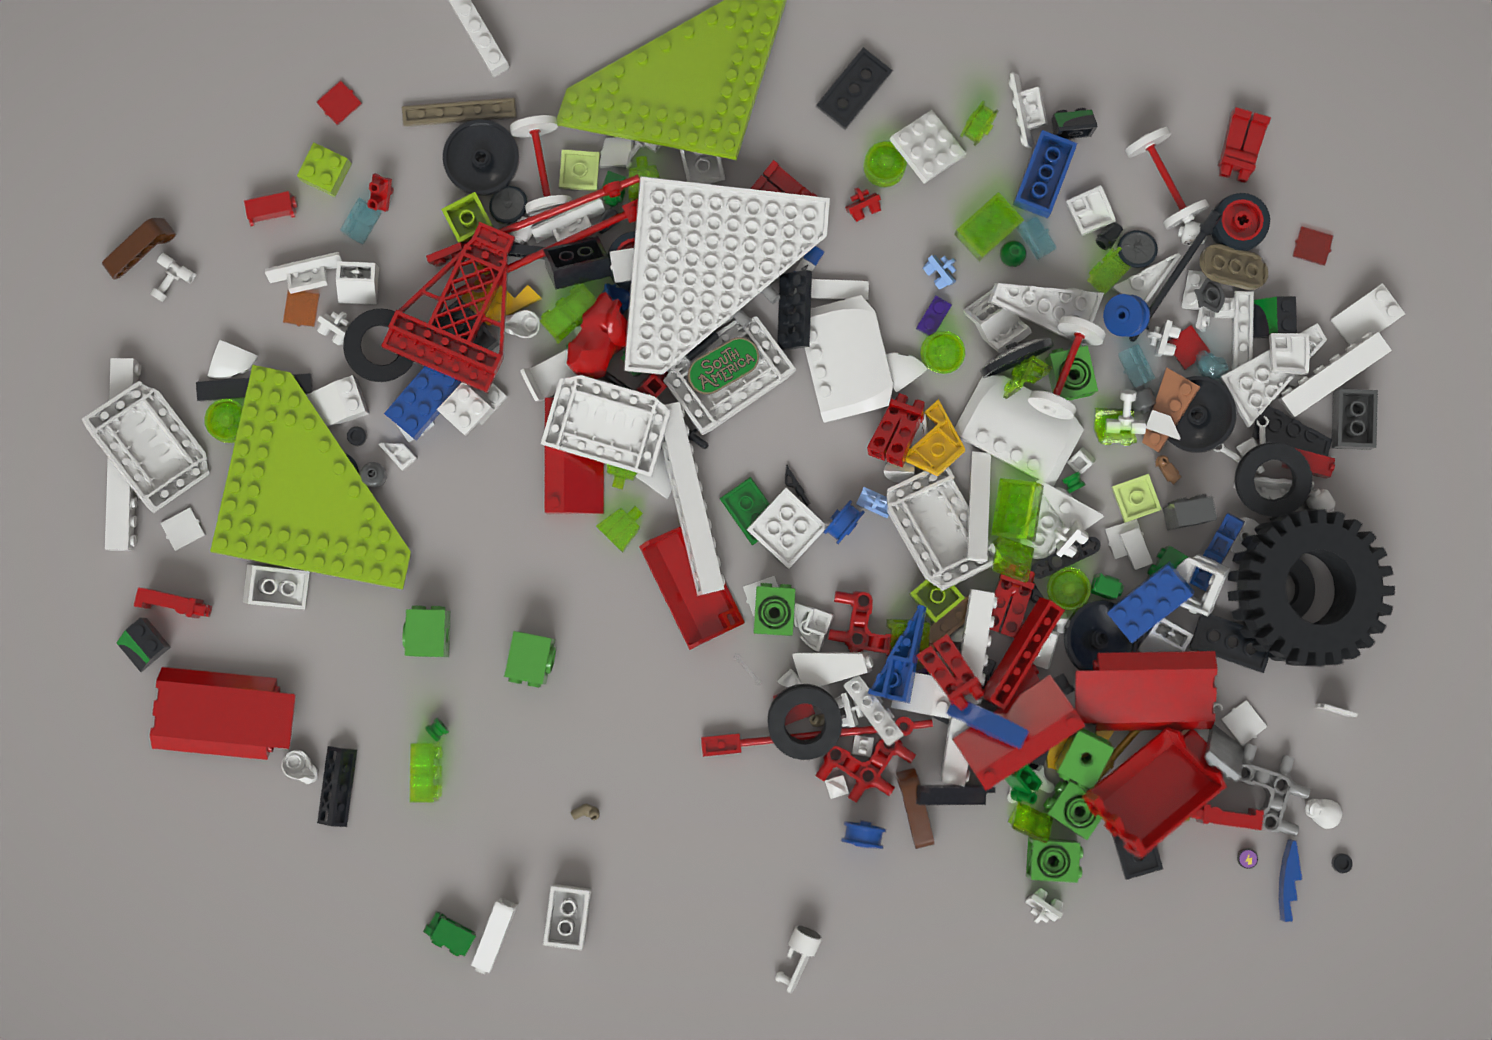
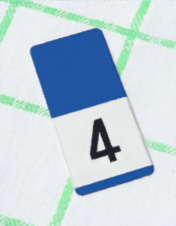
M814 246L804 255L794 272L803 270L813 271L823 256L824 251Z

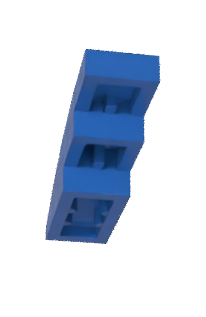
M1227 513L1203 556L1222 564L1245 521ZM1196 567L1190 583L1206 592L1210 586L1209 582L1213 573Z
M968 702V707L962 711L955 704L950 705L946 713L948 716L965 722L968 726L1021 749L1029 733L1027 729L973 703Z
M1292 839L1287 840L1279 876L1280 920L1284 922L1293 921L1290 901L1298 900L1295 881L1302 880L1297 841Z

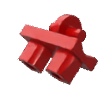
M377 173L372 175V182L369 183L371 195L367 204L368 208L373 210L379 209L384 212L389 210L390 195L394 192V188L391 187V178L382 177Z
M857 187L854 189L855 195L850 197L852 202H856L845 207L847 213L851 214L857 222L865 218L862 211L864 207L868 206L871 214L881 211L879 202L881 197L879 194L873 193L864 198V196L869 194V191L867 189L861 191Z

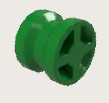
M1076 472L1062 480L1068 487V493L1086 485L1080 478V472Z
M438 717L434 719L433 724L425 727L426 731L436 742L441 739L443 734L449 733L448 728Z

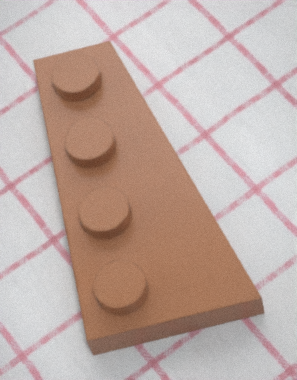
M1166 367L1153 410L1171 416L1175 426H1177L1199 391L1200 386ZM1146 429L1142 443L1160 453L1169 436Z

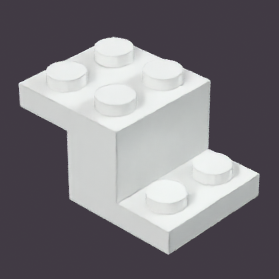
M991 290L963 311L975 323L983 340L1000 354L1007 350V345L1024 340L1032 332L1029 326L1020 320L1018 315L988 301Z
M462 382L437 410L460 432L467 436L478 423L482 425L507 399V396L493 383L489 392L486 393Z

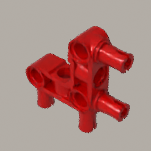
M836 591L834 602L849 604L852 607L850 625L847 631L829 629L828 640L845 643L850 650L849 652H863V650L885 653L886 656H889L892 651L890 647L891 641L898 640L899 637L891 634H873L869 631L867 627L869 614H872L871 595L867 592L859 591L853 593ZM860 596L868 598L869 603L867 606H861L858 603ZM856 633L860 634L863 638L862 643L859 645L854 644L852 641V637Z
M881 738L874 746L875 750L871 757L865 760V762H861L851 756V753L846 749L835 745L824 755V762L815 776L825 782L832 769L838 767L856 779V784L848 795V798L855 803L859 801L865 790L875 787L890 796L895 786L881 778L885 767L893 755H897L911 764L916 754L903 746L902 741L899 739L894 742L892 748L887 749L884 746V740ZM833 749H838L841 752V756L837 760H833L830 757V752ZM867 770L873 773V778L870 781L863 779V773Z

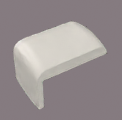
M568 349L530 369L520 370L535 402L544 401L545 398L554 396L559 379L577 376L567 365Z

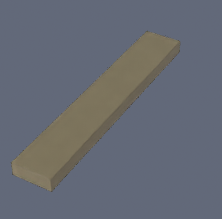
M515 98L402 106L403 126L468 122L478 119L517 118Z

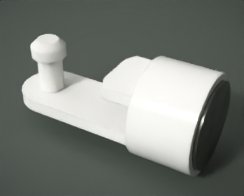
M796 926L788 942L791 948L787 957L793 958L797 952L802 954L793 977L790 978L784 975L782 971L778 972L775 977L776 981H781L788 985L787 992L790 994L796 988L809 957L815 956L822 937L817 932L804 926Z

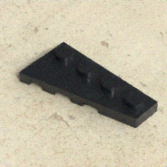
M1268 405L1262 414L1256 418L1260 425H1265L1266 423L1263 416L1269 420L1265 428L1266 443L1285 444L1293 448L1328 456L1332 439L1285 415L1284 412ZM1255 422L1252 437L1255 440H1259V426Z

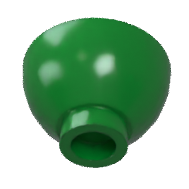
M1008 241L1000 250V258L1005 265L1017 267L1025 261L1026 249L1019 241Z

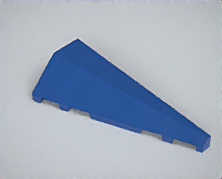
M917 606L914 616L907 623V628L897 640L886 659V664L881 672L878 673L872 688L868 690V694L910 704L918 660L916 655L919 654L926 606Z

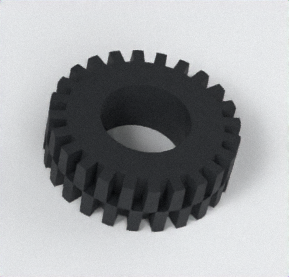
M1326 509L1298 511L1270 518L1271 522L1259 524L1254 528L1257 535L1246 536L1241 544L1247 548L1246 551L1235 553L1232 559L1233 562L1240 565L1239 570L1230 571L1228 574V581L1237 582V590L1228 592V600L1239 602L1240 608L1232 611V616L1234 620L1245 621L1246 625L1240 629V632L1245 638L1256 639L1252 646L1257 651L1270 652L1268 658L1274 661H1286L1287 665L1323 667L1325 665L1343 664V659H1355L1361 655L1359 649L1370 648L1374 645L1376 641L1370 634L1383 633L1387 626L1378 620L1379 616L1391 615L1393 606L1383 603V597L1395 595V586L1383 585L1382 577L1394 574L1392 566L1379 565L1378 560L1387 556L1384 547L1370 546L1377 537L1371 531L1359 532L1362 526L1361 522L1356 519L1344 520L1346 514L1341 512L1327 513ZM1306 553L1317 557L1328 567L1335 586L1334 599L1329 611L1324 617L1313 624L1303 620L1296 614L1289 603L1286 592V581L1291 567Z

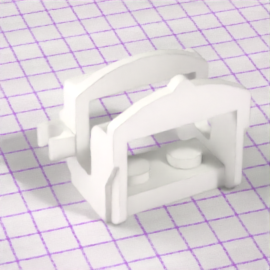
M1197 554L1193 558L1189 557L1183 561L1176 570L1188 584L1191 581L1196 566L1213 573L1209 582L1211 588L1209 592H1205L1202 600L1192 596L1180 606L1190 609L1189 612L1195 615L1199 612L1208 616L1215 608L1214 605L1231 568Z

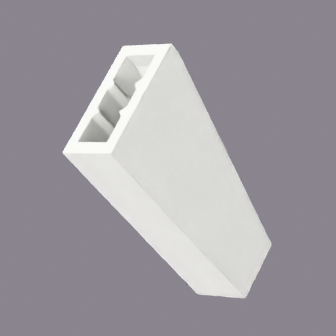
M798 652L792 654L801 684H812L820 687L873 671V661L867 652Z
M503 898L496 901L471 965L475 967L477 972L486 974V972L490 973L492 971L518 904Z

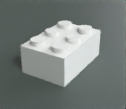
M558 884L551 886L543 945L583 950L591 889Z

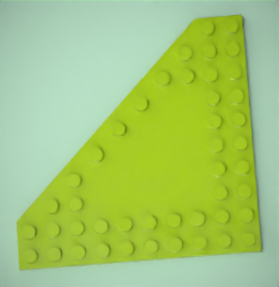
M723 0L567 88L556 119L557 125L737 160L787 0Z
M252 365L210 552L403 590L411 551L367 485L362 482L361 476L291 372Z

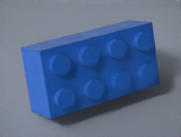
M1042 130L1038 136L1013 206L1049 218L1078 143Z
M424 366L384 414L417 441L440 414L437 410L439 406L462 382Z
M1169 561L1110 607L1107 614L1130 642L1133 643L1191 598L1195 591Z

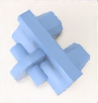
M931 255L928 258L929 261L924 265L923 270L929 276L936 270L941 275L934 281L938 289L953 285L956 282L947 270L949 269L952 274L956 271L953 266L956 262L954 258L949 261L946 256H943L941 260L945 265L941 263L936 255Z
M863 487L856 505L884 518H888L886 496Z

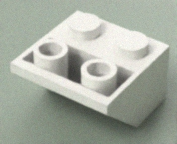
M337 261L336 286L338 303L377 305L378 265L366 262Z
M1162 619L1146 632L1137 650L1139 652H1184L1193 634L1166 619Z

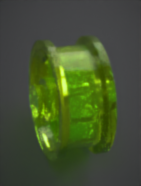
M984 100L973 111L960 134V137L966 136L972 140L974 146L979 144L985 134L988 136L994 127L992 123L999 113V110L996 109L994 111L987 107Z
M879 142L874 144L866 154L863 167L864 173L872 184L884 188L891 187L902 179L907 161L892 142Z
M939 331L926 337L921 345L920 356L922 362L930 371L947 374L954 372L962 365L965 358V347L962 340L956 334Z
M221 399L211 404L204 418L207 431L220 442L235 443L243 406L232 399Z
M1076 568L1058 570L1050 577L1047 583L1049 600L1064 610L1080 608L1087 602L1091 593L1088 577Z

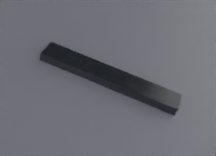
M310 373L293 375L305 394L313 392L312 375ZM249 378L196 382L197 401L245 398Z

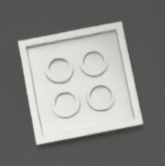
M933 110L898 131L889 139L924 184L966 155V152Z
M785 487L746 530L789 569L828 526Z

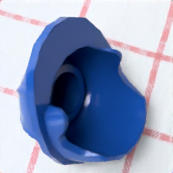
M606 283L604 285L605 289L601 293L607 292L613 300L619 299L622 303L619 312L623 315L629 309L630 293L623 288L616 287V284Z

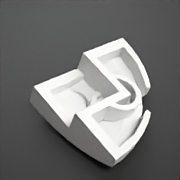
M219 340L210 365L208 377L225 380L232 379V376L238 373L244 374L256 362L258 356Z
M898 352L886 353L895 392H898L928 370L922 361L910 354L905 356L899 355Z
M660 449L653 476L650 477L637 473L635 477L668 499L672 487L663 450Z
M795 603L794 624L802 634L800 638L810 648L820 652L831 627L834 614Z

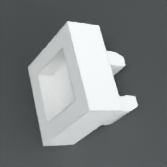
M1225 298L1219 313L1214 312V318H1233L1234 298Z
M855 735L851 754L871 757L874 738Z

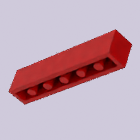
M1042 597L1038 599L985 686L983 699L1003 710L1006 708L1065 611L1063 608L1049 599Z

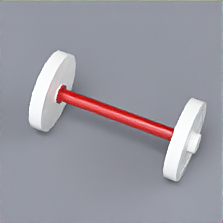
M550 115L526 117L510 125L512 136L519 138L532 137L543 197L532 200L525 205L526 213L529 216H534L572 201L571 196H551L540 141L541 135L550 133L558 128L556 117Z
M1168 127L1143 135L1139 140L1127 147L1125 152L1129 158L1147 150L1151 155L1180 210L1163 222L1166 229H1171L1182 223L1186 224L1194 220L1195 216L1210 206L1206 199L1186 206L1155 148L1156 145L1171 135Z
M1064 316L1060 319L1058 329L1074 341L1053 393L1032 391L1028 402L1032 407L1049 416L1060 419H1073L1076 407L1070 401L1060 397L1080 344L1101 345L1106 334L1103 329L1090 321L1074 316Z

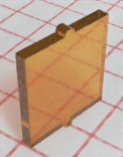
M288 290L283 323L296 324L298 327L301 325L315 327L320 294L306 291L290 294Z

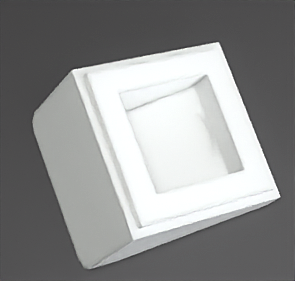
M1082 447L1067 461V464L1075 472L1083 474L1096 460Z

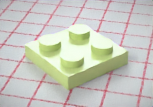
M562 150L559 188L597 191L600 152Z
M1149 474L1111 487L1124 523L1162 510Z

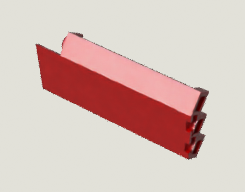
M1215 651L1098 653L1096 660H1093V671H1076L1075 711L1083 723L1095 724L1096 731L1164 730L1167 727L1175 730L1212 729L1216 717L1213 706L1214 702H1216L1217 687H1215L1214 681L1218 671Z
M161 667L155 687L158 688L157 700H154L152 716H155L154 727L150 729L152 749L268 760L269 754L273 752L274 748H290L296 695L280 693L281 688L277 684V678Z
M1167 727L1086 792L1083 798L1090 812L1095 817L1099 815L1106 824L1104 826L1114 837L1118 835L1124 841V848L1129 853L1142 858L1226 788L1221 769L1216 765L1214 767L1206 761L1207 742L1194 729L1189 730L1183 735L1179 730Z

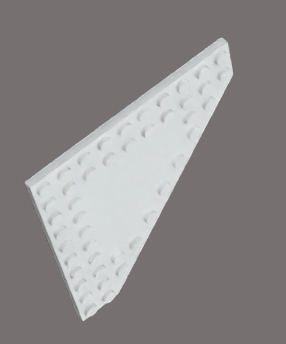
M640 177L624 371L662 375L669 370V368L827 237L830 198Z

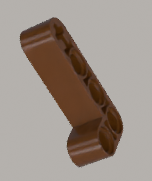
M150 218L103 260L102 265L114 280L126 274L157 244L168 243L176 236V233L164 218Z
M915 768L896 772L915 849L934 845L926 805L916 804L917 785L921 784Z

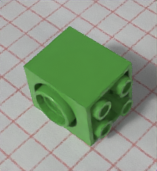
M1082 344L1079 346L1060 397L1068 401L1089 397L1098 391L1088 346L1082 347ZM1063 348L1052 350V353H1049V356L1045 359L1052 393L1070 349L1066 351ZM1069 374H1072L1075 380L1070 379Z
M761 583L760 586H757L754 634L793 636L795 589L792 588V585L780 584V588L772 587V583ZM772 608H776L780 612V616L776 619L769 616V610Z
M412 605V609H406V621L404 622L402 633L403 647L405 648L404 656L449 657L451 611L446 610V607L431 606V610H426V606Z
M513 631L504 677L509 678L508 682L522 684V681H527L528 686L541 688V684L546 685L548 674L551 673L555 660V639Z
M1081 728L1069 736L1055 763L1057 773H1059L1058 776L1066 781L1074 780L1076 785L1084 790L1093 788L1114 750L1111 741L1085 728ZM1085 752H1088V753H1089V755H1088L1087 757H1085V758H1082V757H1081V755H1082L1083 753H1085Z
M1059 781L1054 788L1056 792L1052 798L1048 797L1044 802L1043 807L1045 808L1043 812L1081 838L1088 840L1102 818L1099 815L1095 817L1090 812L1083 798L1086 791L1071 781ZM1080 806L1079 814L1075 815V808Z
M1028 837L1026 877L1031 880L1078 883V879L1082 877V866H1079V860L1083 858V847H1080V843L1075 840ZM1054 855V861L1048 864V858Z

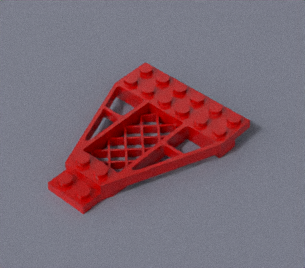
M479 222L472 239L464 245L463 249L399 310L395 311L381 347L488 393L504 359L508 254L515 241V236ZM473 263L476 272L465 275L462 267ZM476 265H479L484 269L478 270ZM454 266L441 296L428 292ZM461 270L463 276L457 278ZM491 271L493 279L483 283L479 274ZM478 275L481 284L470 288L467 279ZM465 280L468 289L457 293L454 284ZM493 284L487 295L484 287ZM499 286H502L501 322L486 317ZM452 288H453L455 294H452V295L449 296V294H450V292H451V290H452ZM483 288L485 297L474 300L472 291ZM470 293L473 301L462 305L459 296ZM422 295L438 301L428 323L404 313ZM457 297L460 306L449 310L446 301ZM485 301L479 313L476 304ZM444 305H445L447 311L441 313V311H442V309H443V307H444ZM474 305L478 314L466 317L464 308ZM462 310L464 319L454 322L451 313ZM449 315L452 323L441 327L438 318ZM476 319L475 324L471 330L468 321ZM466 322L469 331L459 335L456 326ZM483 322L500 327L499 353L473 343ZM453 327L456 335L445 330Z

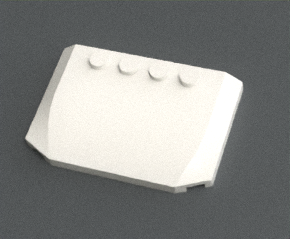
M862 295L811 308L810 347H806L805 351L823 422L827 423L889 407L894 384L875 310Z
M753 317L751 323L745 328L737 320L733 321L718 331L719 339L689 362L684 356L675 363L663 380L701 435L711 432L788 379L796 371V368L758 317ZM737 337L749 339L756 345L759 352V362L751 373L710 395L698 393L690 386L688 370L691 364L699 357Z
M582 375L562 378L558 382L541 444L652 477L671 411L656 397Z
M982 376L954 428L960 440L980 448L1030 475L1036 481L1040 479L1054 487L1084 431L1083 427L1075 416L1073 419H1060L1044 414L1032 407L1028 402L1032 391L1005 376H991L988 378H983Z
M140 381L82 418L86 429L145 506L153 513L210 474L206 453L160 392L145 386Z
M949 467L939 476L923 471L888 488L886 491L887 512L924 578L942 591L1002 561L994 544H990L989 541L986 562L967 560L969 506L953 480L955 477Z

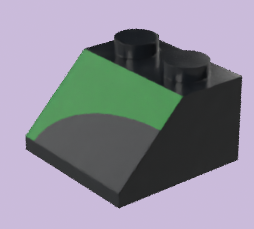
M1078 108L1073 112L1059 110L1051 118L1053 134L1065 139L1091 137L1098 127L1093 111L1086 110V108Z
M1277 296L1254 300L1253 338H1269L1271 333H1297L1296 296Z
M141 617L129 626L116 642L140 672L144 671L171 648L147 618Z

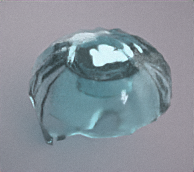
M1206 350L1200 351L1196 356V366L1202 376L1218 380L1229 370V366L1224 358L1215 357Z

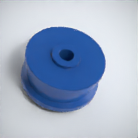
M1119 294L1107 302L1103 312V319L1106 328L1112 334L1122 337H1133L1141 334L1147 328L1150 321V310L1145 300L1141 297Z
M851 500L841 511L838 509L831 516L833 521L823 532L833 536L837 540V544L852 532L858 524L857 521L865 513V511L862 510L860 512L851 505Z
M860 820V823L844 821L846 831L845 837L841 838V841L858 847L883 849L884 845L881 844L886 829L871 825L872 822Z

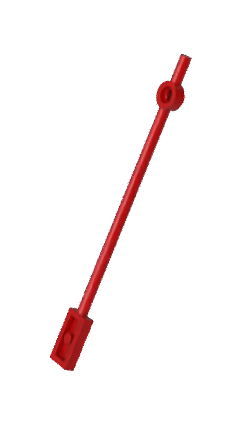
M637 174L622 181L608 183L602 189L498 230L509 234L600 197H617L621 194L620 192L623 188L640 182V177ZM459 242L426 255L427 261L436 267L446 264L447 260L453 259L468 242Z
M638 198L622 205L623 212L543 249L579 241L626 218L629 223L636 221ZM543 249L508 264V273L544 257ZM491 273L487 275L479 274L483 283L493 279ZM478 275L469 278L468 284L470 288L476 286L474 282L479 280ZM467 285L456 288L457 293L468 289ZM483 288L477 289L474 292H483Z
M903 716L895 721L904 736L911 734L913 729L933 727L932 719L912 721L910 718ZM903 722L907 724L905 730L900 728V724ZM873 726L844 728L841 731L840 737L878 732ZM821 731L790 735L797 739L808 740L817 736ZM740 733L701 737L703 757L741 753V747L773 744L770 736L740 739Z

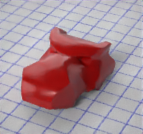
M607 292L601 293L595 303L582 315V329L568 343L567 365L577 376L582 375L593 379L605 376L612 356L626 347L628 321L619 312L622 303L619 299L613 300Z

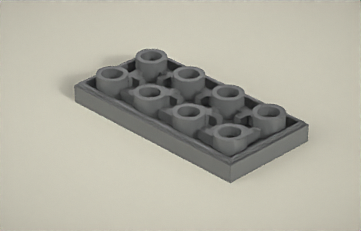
M1214 724L1212 729H1209L1205 759L1211 766L1214 767L1216 765L1221 769V773L1226 778H1232L1234 781H1237L1241 777L1244 747Z

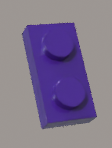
M935 296L916 329L933 338L952 304Z

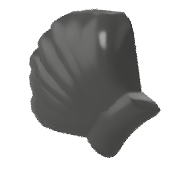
M1206 278L1200 289L1194 290L1198 300V307L1204 306L1212 312L1219 313L1225 302L1223 289L1218 282Z

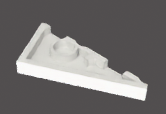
M1176 253L1129 277L1127 280L1114 285L1112 289L1118 294L1137 295L1148 303L1181 255Z
M1040 479L1035 482L1064 526L1067 525L1071 528L1076 521L1082 523V529L1086 530L1104 517L1103 514Z

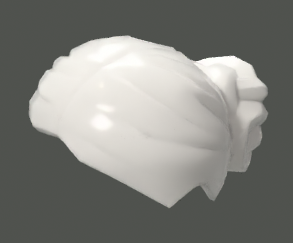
M522 310L513 315L506 316L505 332L507 334L516 335L521 338H532L540 330L539 317L531 310Z
M302 750L290 751L283 758L281 769L289 778L301 780L307 785L318 780V769Z
M1310 799L1305 806L1306 815L1325 829L1334 828L1342 819V809L1335 801Z

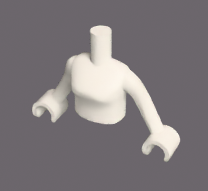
M1263 416L1266 420L1265 425H1260L1259 421L1256 420V424L1259 426L1260 445L1266 443L1265 428L1269 420L1265 416ZM1254 437L1236 446L1240 456L1224 447V444L1221 445L1220 450H1213L1215 452H1223L1239 463L1242 457L1249 450L1258 446ZM1263 465L1257 470L1258 474L1265 471Z

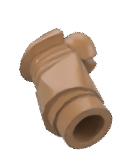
M1161 455L1157 457L1155 467H1159L1167 482L1169 481L1174 485L1182 477L1179 471L1169 462L1167 456Z

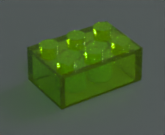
M998 192L958 227L954 235L980 262L1021 226L1024 219Z
M583 283L580 286L578 284L569 291L571 294L566 298H560L555 303V308L551 311L547 310L541 315L542 319L539 322L557 344L573 332L575 327L582 324V315L597 299Z
M1000 478L991 535L1004 539L1035 542L1044 485L1032 481Z
M440 742L410 743V802H436L439 800V797H442V785H439V777H442L443 768L439 766V758L443 756V747L440 746Z

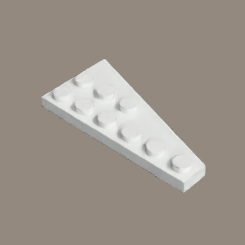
M995 283L988 301L1073 342L1074 340L1065 336L1058 329L1061 317L1074 316L1093 323L1104 293Z
M1318 323L1301 332L1309 333L1311 358L1327 341V338ZM1270 350L1219 377V379L1231 393L1236 409L1248 428L1296 374L1271 373Z

